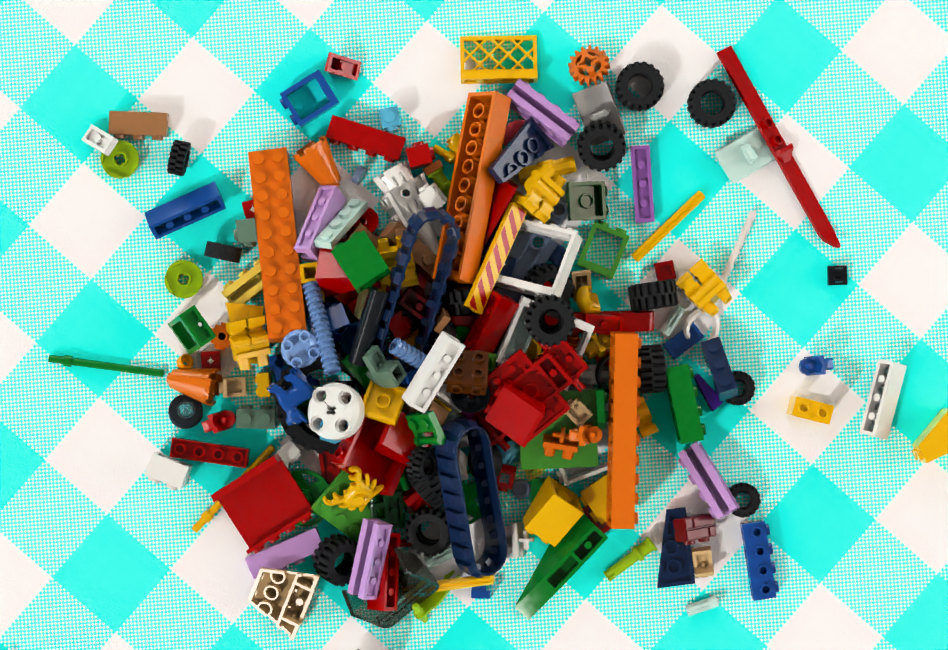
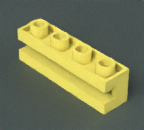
M260 258L253 263V268L250 270L246 268L239 273V278L233 282L231 280L223 286L224 290L221 293L230 303L247 304L263 291Z

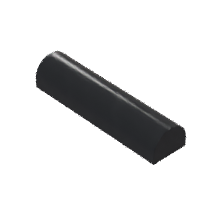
M371 286L369 288L348 357V361L352 364L366 367L362 357L374 345L390 293L388 290Z

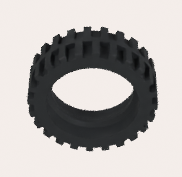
M338 348L335 354L338 356L337 360L340 363L338 366L341 367L342 372L346 373L354 381L359 395L365 394L366 391L341 363L346 355L342 349ZM318 356L310 366L299 368L305 377L315 370L323 369L321 357ZM291 365L286 370H282L280 373L282 376L276 382L285 391L292 386L291 382H287L283 378L290 373L289 370L293 368ZM274 393L275 412L286 434L297 445H302L308 451L311 449L319 454H323V452L334 454L340 442L333 444L321 440L320 436L303 422L298 425L289 426L286 423V412L280 406Z

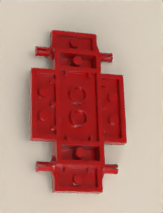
M567 340L565 342L561 341L559 345L553 344V346L542 345L537 341L544 351L534 362L520 348L488 374L489 402L493 403L496 398L493 395L497 387H502L504 382L546 405L545 414L529 442L571 409V406L560 394L561 391L571 384L579 392L585 389V386L578 378L589 366ZM485 408L476 412L471 420L483 425L488 433L491 446L498 443L506 452L511 447L503 439L506 435L484 420L486 415L484 413Z

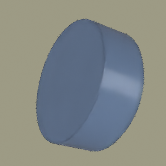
M362 165L358 166L351 181L359 185L366 175L367 168Z
M518 479L513 483L511 490L515 497L523 499L530 494L531 487L526 480Z

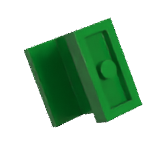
M364 230L362 232H355L348 241L338 243L334 246V250L331 251L358 294L391 274L389 267Z

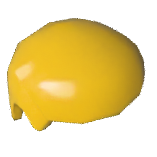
M581 286L577 291L576 303L583 313L600 312L597 294L589 292L592 288L591 286Z

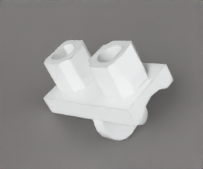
M515 522L504 526L506 537H512V544H507V555L513 556V558L524 557V550L529 549V542H534V537H529V533L523 530V522Z

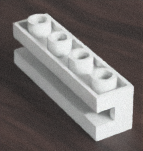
M442 331L401 398L409 406L425 413L466 346L460 343L457 338Z

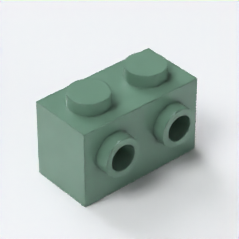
M255 218L235 220L236 229H233L234 239L245 248L257 247L258 239Z
M241 405V408L236 409V428L276 429L277 414L271 405H260V409H253V405Z

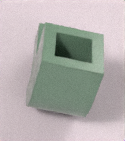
M378 345L371 346L362 357L369 369L366 372L367 377L381 387H398L407 376L399 360H386Z

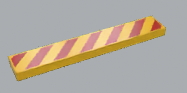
M510 202L464 303L465 307L476 314L482 315L527 214L526 210L514 202Z

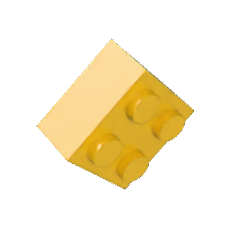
M270 372L257 373L254 376L258 387L256 388V395L259 398L272 396V393L267 390V387L271 385Z

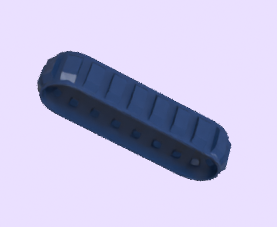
M434 206L422 208V211H419L417 214L414 213L407 221V230L403 231L401 237L402 246L398 248L395 257L397 263L395 267H392L389 277L391 283L386 287V290L390 293L374 345H378L382 352L386 350L384 344L385 337L388 335L389 324L394 316V308L400 296L399 291L402 281L405 279L406 268L411 260L412 248L417 240L416 235L426 222L440 219L439 222L445 225L448 223L449 228L446 229L448 237L443 247L440 263L437 266L436 277L431 286L432 290L426 302L425 313L421 319V326L414 345L421 352L428 350L431 340L429 335L430 332L434 331L433 329L437 321L435 316L440 311L442 305L441 296L445 295L448 285L446 280L451 275L454 266L452 261L457 256L459 249L457 244L458 240L461 239L460 227L454 223V217L444 209L438 211ZM389 354L385 356L386 360H399L405 371L413 368V365H409L404 360L399 358L392 359L393 357Z
M456 417L454 420L448 421L441 426L446 440L444 445H435V455L453 557L461 571L476 578H482L495 574L505 563L507 540L488 433L483 425L478 424L476 421ZM466 432L485 537L483 554L476 562L457 457L459 441Z

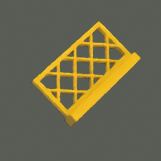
M537 35L460 36L461 84L516 83L518 79L527 83H537ZM486 41H491L496 45L490 53L482 47ZM505 41H511L515 45L509 53L501 46ZM524 41H533V47L528 52L520 46ZM464 42H473L477 47L469 53L464 48ZM498 48L505 54L499 62L492 56ZM517 48L525 54L519 61L511 56ZM478 49H481L487 55L481 62L472 56ZM508 57L515 63L511 69H506L501 65ZM528 57L533 62V69H525L521 63ZM469 58L477 64L474 69L464 70V63ZM488 58L496 63L492 69H486L482 65Z

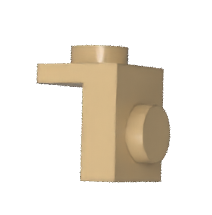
M222 377V382L218 383L219 394L222 393L223 398L246 396L245 377Z
M578 397L575 400L570 398L567 401L571 409L565 414L578 427L583 425L593 415L592 411Z
M711 546L691 548L695 577L706 578L713 576Z

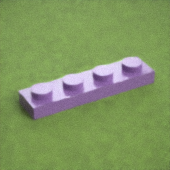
M650 145L630 146L635 223L655 222Z

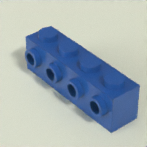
M214 181L145 212L148 226L157 240L226 209V206Z
M764 520L740 523L751 598L753 601L776 598L779 586L773 577V573H776V567L770 558V554H773V548L767 539V535H770L769 525L765 524Z

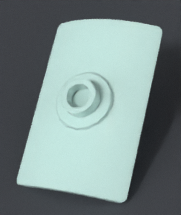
M758 127L715 151L722 169L733 184L775 161Z

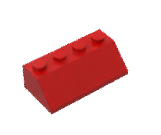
M510 180L498 184L497 181L495 182L483 249L519 185Z

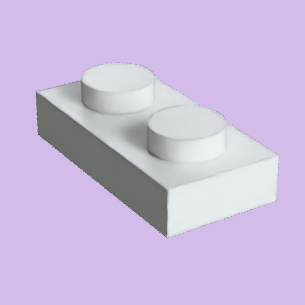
M91 124L81 139L106 156L110 155L119 141Z

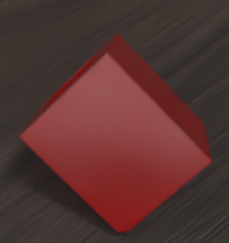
M410 486V490L402 493L403 500L413 511H416L426 503L412 486Z

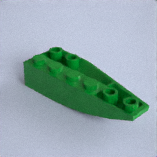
M583 514L555 547L549 544L514 607L529 620L608 539L607 535Z

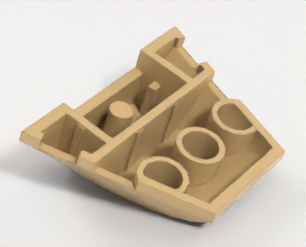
M261 567L247 601L265 617L268 616L275 622L276 627L284 630L293 641L311 605L319 585L320 575Z

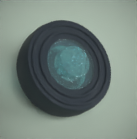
M184 394L179 395L169 405V418L179 428H193L199 424L203 417V406L201 402Z

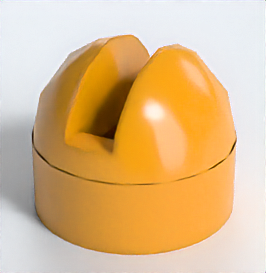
M183 354L176 360L179 369H189L193 366V359L189 354Z

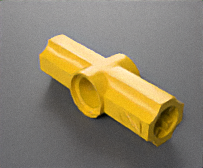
M568 156L557 160L541 161L536 163V165L522 168L518 172L520 184L524 185L526 180L532 176L533 170L539 171L546 164L555 170L550 178L552 180L555 174L562 176L577 172L573 156Z

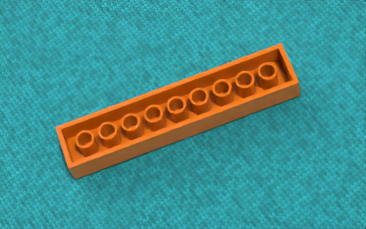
M497 91L468 93L445 210L454 217V223L460 227L461 239L458 240L457 244L459 246L457 256L452 261L454 266L450 277H447L446 280L448 284L473 285L479 270L496 182L488 168L501 153L511 103L510 97ZM448 223L442 226L432 279L436 277L437 266L440 263L443 247L447 241L446 229L449 228Z
M286 147L248 152L267 332L270 344L282 343L287 334L297 329L308 331L305 297L299 264H301L300 253H297L294 249L298 234L289 154Z
M610 331L606 524L611 529H635V524H638V513L635 512V505H638V493H635V485L639 484V475L636 474V466H639V454H636V446H639L640 437L636 434L637 427L640 426V416L637 415V407H640V396H637V388L641 387V377L638 376V369L641 368V357H638V349H641L642 340L635 332Z

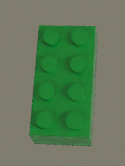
M688 364L666 367V389L679 444L704 440L703 435H706L705 424L701 423L699 417L702 416V409L696 403L695 398L698 397L697 387L692 384V378H694L693 368L689 367Z

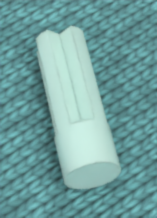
M677 304L659 332L669 337L686 309Z
M452 547L445 549L441 554L438 553L436 556L425 558L424 561L428 570L454 558Z
M715 595L686 605L685 608L689 617L719 607V603Z

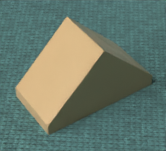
M590 269L570 272V276L573 279L571 284L575 286V290H572L574 302H576L577 291L581 286L592 287Z

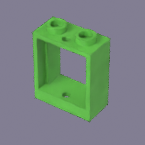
M604 221L593 222L576 265L613 279L630 236L626 235L627 231L616 227V230L609 228V224ZM596 229L623 239L611 270L584 259Z

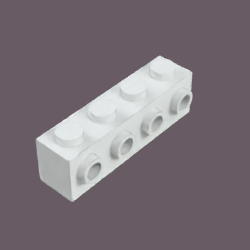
M878 358L859 433L888 440L907 368L906 365Z

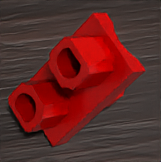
M224 410L207 415L208 420L201 422L205 433L213 431L215 434L233 428L236 416L232 411Z

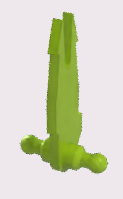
M455 570L446 574L442 580L450 579ZM450 590L427 593L423 598L420 597L412 605L415 618L423 623L428 622L427 615L433 608L436 609Z

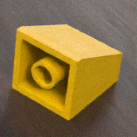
M948 408L941 409L913 442L912 446L914 449L911 451L916 460L919 459L920 462L929 463L948 454Z
M548 476L522 519L524 528L529 534H535L545 544H551L555 547L584 512L578 495Z

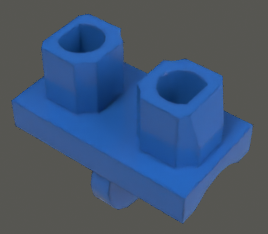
M824 355L807 356L799 363V371L806 376L824 375L826 370L834 368L833 359H824Z

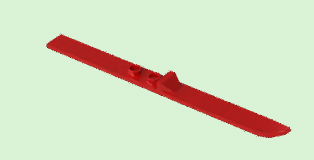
M732 46L717 52L718 58L817 235L823 242L834 248H840L841 244L832 225L792 156L794 149L792 143L786 145Z

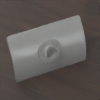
M607 81L572 94L584 127L590 126V123L593 121L598 123V120H602V122L609 121L610 124H615L622 131L623 135L627 133ZM598 137L592 141L591 146L599 145L611 139Z

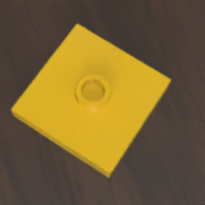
M370 380L363 398L364 417L396 426L405 402L401 397L407 388L401 386L384 388Z

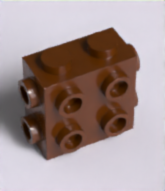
M463 350L443 384H447L446 392L486 395L489 352Z

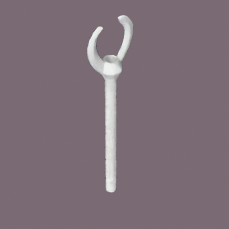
M750 210L746 218V222L720 277L724 283L728 280L727 278L732 271V267L745 242L744 240L757 215L752 210ZM699 308L689 314L683 324V333L686 339H690L689 330L691 324L703 314ZM705 312L703 315L712 320V332L707 339L710 340L718 337L720 321L718 313L711 317Z

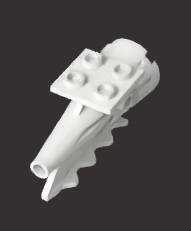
M405 160L373 179L384 193L380 197V205L384 212L387 211L390 215L389 221H398L407 228V221L411 216L425 208L418 199L420 198L418 190L428 183L424 172L413 178L408 163ZM440 219L426 222L416 235L435 255H437L439 246L437 237L441 236L443 226L439 222Z

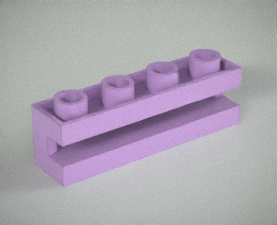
M518 79L513 88L506 94V96L511 98L510 109L526 121L533 118L544 134L562 148H564L580 126L575 118L565 114L558 105L552 104L542 93L536 92L529 83Z
M319 186L294 246L297 253H302L301 258L304 262H318L320 248L315 247L314 240L344 206L346 198L337 186Z
M697 441L690 445L691 447L677 453L680 457L678 461L683 469L687 468L690 473L688 478L693 485L696 484L699 488L698 494L703 501H707L710 506L708 511L711 516L721 520L739 509L740 506L703 445Z
M363 518L347 593L358 595V598L362 600L377 599L392 524L378 518Z
M316 526L263 549L256 554L247 556L245 561L253 579H256L261 567L286 570L288 569L287 565L293 562L294 565L305 562L304 558L311 555L313 558L316 555L314 553L315 549H318V544L320 542L323 543Z

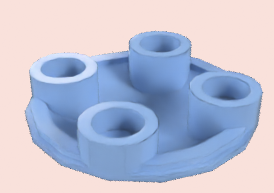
M299 329L287 334L281 343V354L287 364L294 368L296 366L298 368L310 366L320 353L315 336L309 331Z

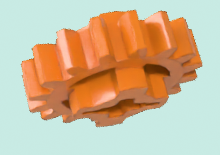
M591 45L586 50L582 46L581 52L575 50L576 56H570L571 62L568 63L569 73L575 82L579 80L581 86L586 82L588 87L591 82L597 85V80L604 81L603 75L608 76L607 69H610L609 58L606 56L605 51H600L598 46L592 49Z

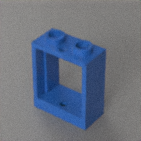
M319 69L280 93L282 98L279 100L285 110L289 108L292 115L289 117L294 125L299 124L301 128L340 104ZM316 79L330 102L301 120L287 96Z

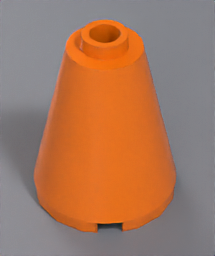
M324 135L318 137V142L315 143L313 140L296 151L297 154L292 155L320 185H333L337 187L340 185L341 177L327 138Z
M217 368L173 369L168 373L166 381L171 389L205 405L213 406L217 402L214 400L215 395H220L218 383L222 382V375L218 373L221 369Z

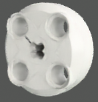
M328 383L316 388L313 391L308 406V419L311 430L319 436L330 440H343L351 437L362 425L365 415L364 403L359 393L352 387L342 383ZM326 393V399L323 401V395ZM351 394V401L348 403V396ZM323 420V426L320 428V422ZM348 422V428L345 430V424Z

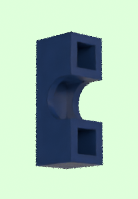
M720 337L701 342L702 353L706 365L711 371L719 401L738 396V387Z

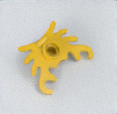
M351 466L348 468L351 473L356 472V474H350L348 478L356 482H351L348 489L343 490V496L333 492V499L328 500L326 496H323V502L328 506L338 504L339 508H348L350 511L359 507V511L363 512L365 506L384 488V485L376 486L377 479H373L370 483L368 473L365 474V480H363L361 469L357 466Z

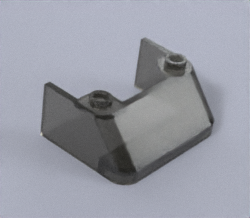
M400 547L394 548L402 568L399 571L397 611L368 610L367 600L358 598V595H351L344 589L342 594L351 616L381 628H389L413 610L412 605L414 603L420 605L438 590L439 584L437 579L418 556Z

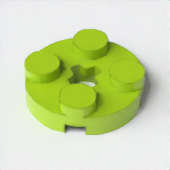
M124 140L118 141L109 156L101 153L100 157L105 172L117 179L129 178L136 172L140 163L139 152L131 143ZM123 154L125 162L117 165L118 161L115 160V157Z
M176 261L169 266L164 278L165 286L176 297L184 299L193 297L203 287V273L191 261ZM182 274L189 276L186 285L183 282H179Z

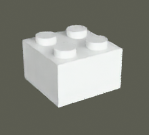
M157 451L152 454L144 475L149 476L148 480L152 482L167 483V488L176 491L185 487L193 465Z

